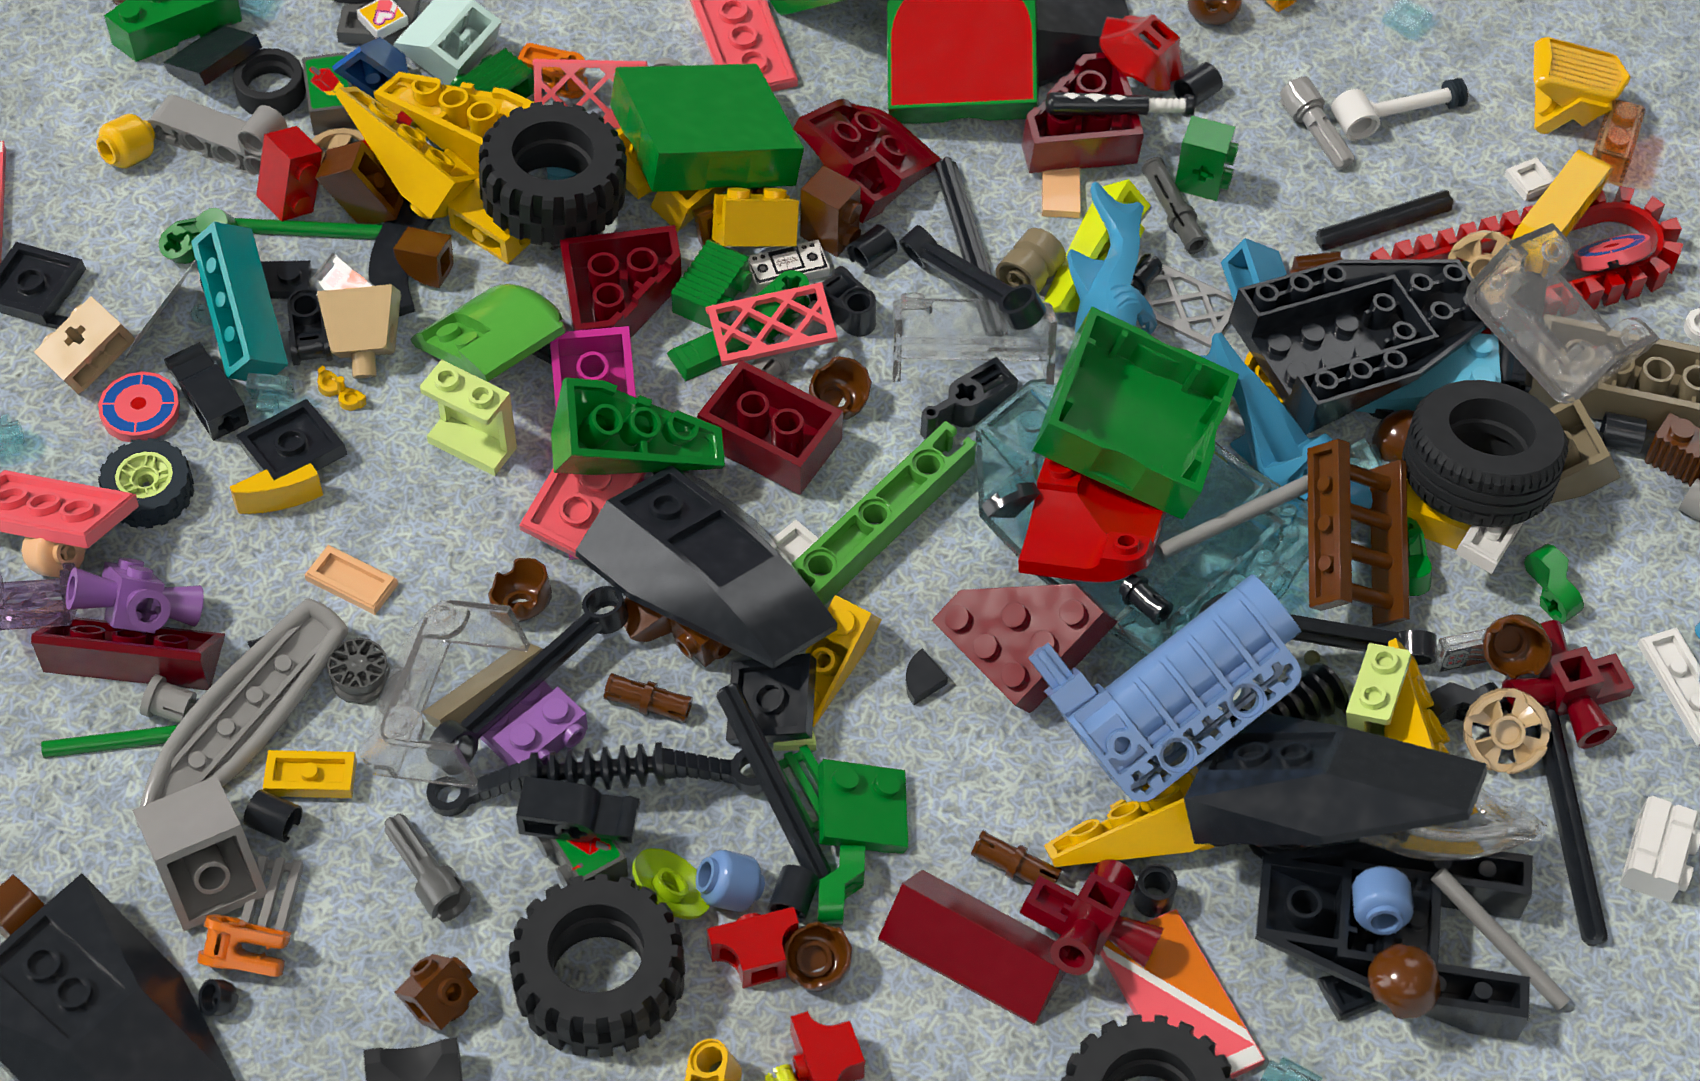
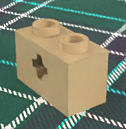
M90 296L83 304L77 306L72 311L70 317L60 327L44 338L42 344L34 353L79 394L88 388L133 344L135 338L115 317Z

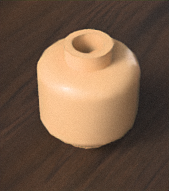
M29 537L23 539L21 549L23 561L30 570L38 575L55 578L69 576L74 567L79 569L84 561L86 551L85 548L45 541L43 538L35 539Z

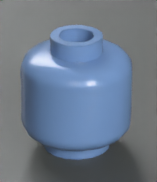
M717 850L700 863L696 874V887L701 893L702 899L709 906L743 912L762 896L765 888V879L761 875L760 865L754 857L728 850Z
M1377 866L1365 870L1356 877L1352 885L1354 917L1360 926L1375 934L1390 935L1396 933L1410 922L1413 916L1411 883L1404 873L1395 868Z

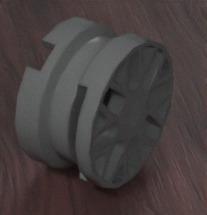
M355 638L346 640L339 644L329 656L327 662L332 689L339 698L346 702L370 703L379 698L386 688L388 689L391 678L386 653L379 644L370 639Z

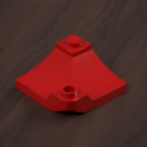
M1045 457L1036 482L1040 495L1034 500L1028 530L1018 559L1019 573L1084 582H1112L1148 568L1155 552L1166 512Z

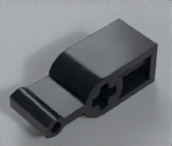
M200 342L164 358L166 367L181 387L184 397L213 441L249 424L244 403L220 367L213 363Z
M994 357L951 383L948 389V399L936 406L925 407L921 415L920 435L924 439L928 438L945 421L961 428H969L1016 402L1018 379L997 357Z
M525 776L516 812L518 832L522 835L573 842H587L596 837L616 840L620 843H632L640 799L634 796L620 797L601 794L596 788L585 784Z

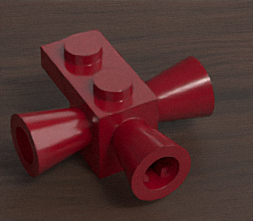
M1550 620L1540 623L1552 643L1551 660L1538 678L1506 679L1502 682L1501 688H1515L1528 693L1543 707L1548 705L1549 708L1554 709L1555 713L1559 716L1569 714L1579 748H1592L1606 742L1617 732V727L1598 705L1630 697L1635 688L1616 653L1593 659L1586 646L1569 651L1560 621ZM1506 697L1510 702L1507 712L1511 714L1515 698Z
M1103 860L1095 866L1094 872H1090L1078 895L1039 875L1019 912L1037 924L1061 935L1052 944L1050 955L1058 968L1072 975L1088 973L1093 967L1095 954L1100 955L1107 940L1111 941L1144 968L1164 930L1162 927L1120 915L1135 887L1136 881L1130 868L1117 860Z

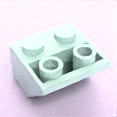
M433 0L395 41L394 47L435 78H439L444 85H451L457 75L461 73L467 74L496 42L502 20L475 0Z

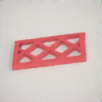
M533 59L534 102H542V105H544L552 98L554 101L563 102L564 106H568L556 92L571 78L586 93L576 105L582 106L591 98L605 113L602 117L604 124L609 122L614 128H620L612 108L609 109L594 93L608 79L614 83L616 67L648 66L647 61ZM542 67H560L566 75L551 89L542 80ZM580 68H600L606 75L590 90L575 73ZM542 88H543V90L547 93L543 98H542Z
M822 282L706 307V313L709 315L722 366L735 364L740 360L749 361L838 341ZM816 293L818 300L812 309L794 301L796 297ZM771 302L781 304L771 318L754 310L757 305ZM788 308L806 316L796 330L779 322ZM733 310L740 312L731 326L719 321L717 316L719 313ZM748 316L765 324L756 338L738 330ZM813 320L825 325L827 333L813 336L803 334ZM772 329L790 337L785 342L771 345L763 343ZM734 337L750 346L747 350L727 353L726 345Z

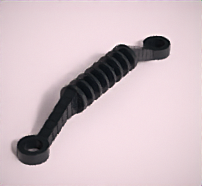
M656 742L652 756H647L643 743L637 746L635 757L631 758L625 745H620L617 759H613L608 746H604L600 760H595L591 749L585 748L581 762L577 761L573 749H568L565 763H560L555 750L550 751L547 764H542L538 752H531L530 758L521 761L520 764L515 763L510 765V768L507 766L500 769V772L497 770L489 773V775L486 774L479 777V779L475 778L467 781L464 776L457 772L447 771L432 778L427 786L426 795L429 805L435 813L451 817L465 811L470 804H475L491 797L494 798L511 791H522L525 776L557 781L566 780V782L578 783L579 779H584L585 784L591 787L595 786L596 778H601L605 789L611 790L614 776H619L623 789H628L631 775H636L640 786L646 787L648 776L650 773H653L658 786H665L666 779H676V777L687 778L688 776L695 779L699 777L703 780L734 784L745 793L755 794L763 792L757 778H747L741 773L742 768L749 764L743 749L732 760L722 758L719 760L717 757H707L701 754L696 756L695 753H685L679 750L673 751V749L663 748L662 742ZM454 786L461 790L458 798L452 802L446 803L437 799L438 793L444 787Z

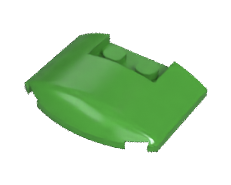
M500 284L489 288L412 336L410 340L416 348L489 382L565 333V326L563 322H559L563 320L559 309L541 294L520 285Z

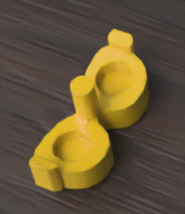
M323 365L317 369L318 390L322 395L327 397L339 395L338 402L340 407L348 411L363 408L367 404L366 396L353 388L345 387L343 376L337 377L332 371L326 370Z

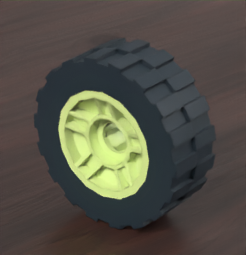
M154 438L141 441L138 439L130 444H123L118 447L117 451L110 453L105 464H102L100 468L101 476H98V483L101 488L136 494L139 507L120 522L122 524L127 523L130 527L153 528L156 525H165L173 518L176 519L181 515L184 508L187 509L190 504V498L194 494V481L186 456L182 455L181 450L177 446H171L170 442L164 440L157 441ZM148 482L150 486L144 487L143 483Z

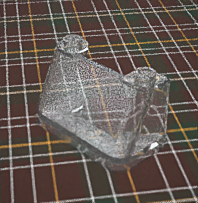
M1551 223L1508 241L1470 282L1467 287L1466 297L1471 309L1549 395L1557 402L1569 404L1581 399L1643 355L1660 338L1645 322L1638 318H1626L1617 323L1612 329L1559 273L1569 262L1572 251L1567 238Z

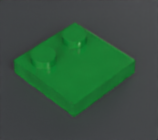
M823 759L818 766L819 844L840 847V845L865 846V850L905 853L908 849L905 770Z

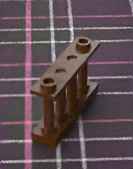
M1335 439L1307 448L1309 608L1323 611L1352 603L1353 600L1372 606V626L1382 627L1409 620L1406 461L1398 460L1368 470L1350 464V442ZM1350 481L1370 487L1373 500L1370 509L1351 503ZM1351 521L1371 527V548L1351 543ZM1352 560L1371 566L1372 588L1352 583Z

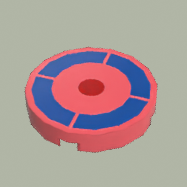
M1627 234L1585 245L1573 253L1576 268L1580 271L1590 272L1606 270V268H1609L1608 262L1611 261L1614 264L1618 260L1619 265L1623 264V266L1634 263L1649 256L1652 252L1651 238L1647 234Z
M144 371L129 373L112 381L102 392L98 403L99 417L107 432L121 441L131 442V440L156 439L166 434L177 422L180 409L179 395L171 381L157 373Z

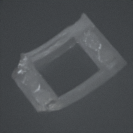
M1481 788L1475 803L1478 813L1471 815L1469 820L1360 838L1359 841L1414 858L1462 860L1498 853L1533 840L1541 841L1548 826L1522 804L1505 797L1501 798L1491 795Z

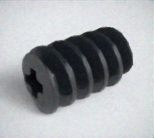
M1316 663L1310 666L1309 670H1302L1299 684L1264 713L1304 720L1307 718L1310 721L1319 722L1321 719L1320 711L1323 715L1329 717L1335 713V706L1341 710L1347 708L1349 698L1337 674L1327 665ZM1288 677L1283 679L1281 682H1286ZM1268 688L1264 691L1266 696L1272 693ZM1256 698L1251 701V708L1254 706Z

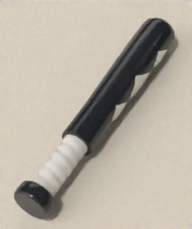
M1051 92L1046 97L1045 107L1050 115H1147L1151 112L1182 113L1184 117H1191L1195 113L1194 95L1186 94L1181 99L1149 98L1148 95Z

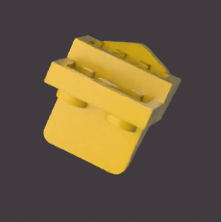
M1543 37L1534 43L1533 78L1535 84L1534 129L1541 134H1549L1572 119L1581 126H1584L1612 110V101L1621 95L1631 80L1630 74L1618 56L1610 52L1552 37Z

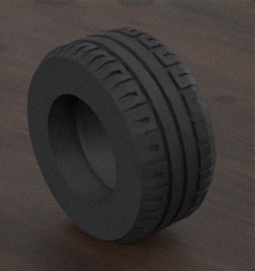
M1462 380L1446 384L1432 391L1419 402L1408 430L1402 452V460L1406 461V479L1419 498L1435 511L1450 519L1469 525L1507 527L1529 520L1544 511L1550 504L1568 455V440L1558 418L1545 404L1534 396L1499 382Z

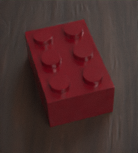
M743 360L738 362L697 414L698 419L722 428L725 457L799 495L802 494L842 440V410Z

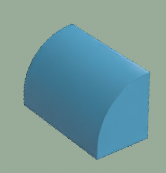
M1244 238L1221 261L1234 302L1239 288L1287 275L1278 250Z

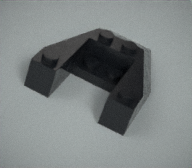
M1404 836L1263 855L1255 940L1370 993L1368 968L1377 954L1395 944L1418 947L1434 960L1440 979L1441 994L1435 1007L1424 1014L1425 1016L1470 1034L1517 1041L1529 1019L1530 977L1438 963L1441 907L1460 909L1439 889L1431 878L1440 869L1445 868L1488 914L1520 919L1532 896L1533 856ZM1377 866L1395 868L1404 873L1411 883L1413 916L1407 925L1390 935L1375 934L1360 926L1354 917L1353 882L1362 872Z

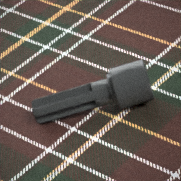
M398 813L394 817L387 818L384 822L386 826L384 832L417 879L414 889L415 893L431 918L437 917L442 922H446L459 916L470 904L471 895L454 869L447 865H439L404 814Z

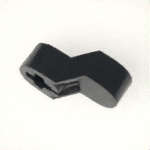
M1449 682L1430 692L1434 705L1427 709H1431L1434 712L1441 726L1454 719L1464 721L1469 707L1481 695L1497 689L1498 686L1491 682L1472 690ZM1506 697L1499 700L1503 713L1510 704ZM1473 722L1472 725L1479 727V726H1481L1482 724H1478V723H1474V722Z

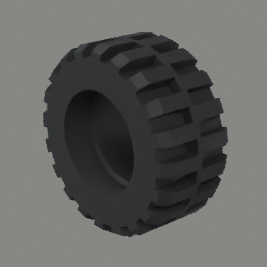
M552 101V105H542V102L531 103L530 108L523 109L520 106L513 109L509 113V117L503 115L493 124V128L491 127L487 130L482 138L483 144L479 148L480 199L483 201V208L487 215L493 218V222L504 231L509 229L510 235L519 240L527 238L530 239L532 244L542 246L543 242L553 243V246H560V240L565 238L588 236L590 234L597 235L605 230V225L609 226L618 217V212L623 208L626 192V148L614 127L609 122L604 124V119L593 111L589 114L582 106L573 104V107L564 106L563 102ZM558 167L573 171L578 175L561 180H547L534 177L528 173L540 168Z
M595 874V880L588 881L583 880V875L569 878L570 885L561 888L559 884H555L545 890V900L534 899L526 908L527 919L523 917L518 919L513 930L515 940L509 946V961L517 1006L522 1017H528L529 1027L537 1036H542L546 1032L548 1044L559 1050H562L565 1044H569L572 1046L573 1055L587 1057L588 1049H598L600 1057L613 1056V1048L624 1045L625 1051L629 1052L639 1047V1037L645 1035L649 1040L653 1039L661 1032L660 1020L670 1021L677 1011L676 1000L682 998L685 974L683 939L679 924L674 923V915L669 906L664 902L656 905L655 902L658 901L657 894L647 886L642 887L640 891L637 890L635 880L622 876L619 882L610 881L609 874ZM608 937L620 940L632 947L640 956L641 964L635 974L624 984L605 992L591 993L576 990L563 983L555 974V966L560 957L573 945L590 938Z
M1141 1014L1127 1016L1126 1025L1118 1026L1117 1022L1112 1020L1101 1026V1036L1098 1038L1095 1034L1090 1033L1080 1042V1053L1071 1054L1066 1064V1075L1061 1079V1081H1125L1134 1077L1150 1076L1166 1081L1237 1080L1230 1078L1232 1067L1225 1055L1220 1054L1216 1057V1043L1207 1035H1203L1198 1039L1193 1036L1194 1026L1181 1021L1179 1026L1175 1027L1168 1024V1016L1157 1014L1154 1015V1022H1142Z

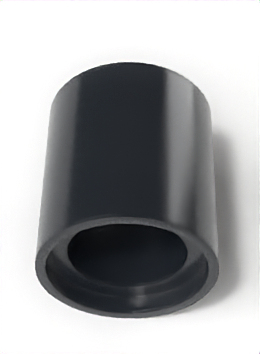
M1208 62L1201 63L1174 82L1176 97L1180 99L1186 94L1194 95L1195 107L1219 92L1223 87L1219 71Z
M880 224L875 225L846 247L849 260L852 263L856 261L865 269L863 271L865 274L893 256L898 250L897 242L892 233Z
M1606 411L1600 426V432L1603 433L1602 441L1606 448L1640 454L1646 436L1647 419Z
M260 789L250 799L245 809L243 823L249 828L286 843L291 838L287 835L293 825L298 826L300 824L303 810L301 806Z
M791 864L783 866L772 893L768 911L774 912L794 907L799 924L805 922L819 883L818 876L802 866Z
M1150 864L1140 871L1133 902L1136 909L1142 915L1156 918L1169 912L1172 908L1178 882L1175 873L1169 867L1162 864ZM1157 888L1164 893V895L1155 896L1150 894L1146 889Z

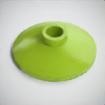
M660 848L642 850L634 859L632 872L635 882L640 890L642 887L647 886L657 894L658 901L655 902L656 905L661 902L666 903L672 910L674 917L685 920L698 919L709 909L710 906L702 899L701 893L696 887L697 870L685 859L673 852Z

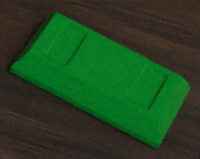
M713 331L667 352V356L685 382L722 366ZM732 337L726 345L727 353L747 350L750 345Z

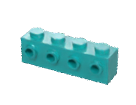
M214 221L196 236L191 243L226 377L228 379L256 383L268 382L289 364L253 231L251 228Z

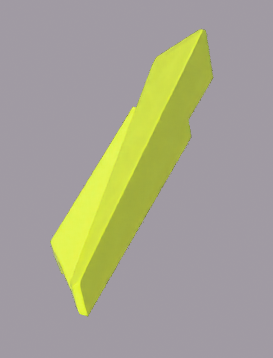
M1129 179L1102 186L1117 202L1122 204L1140 202L1144 206L1142 216L1151 206ZM1093 202L1069 246L1065 262L1058 269L1043 299V303L1046 306L1045 314L1078 312L1080 299L1069 270L1067 260L1069 250L1078 251L1095 260H1105L1110 248L1108 230ZM1140 223L1139 234L1141 237L1145 228Z

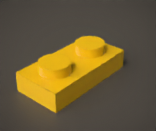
M268 750L263 790L279 797L352 798L357 765L355 752Z

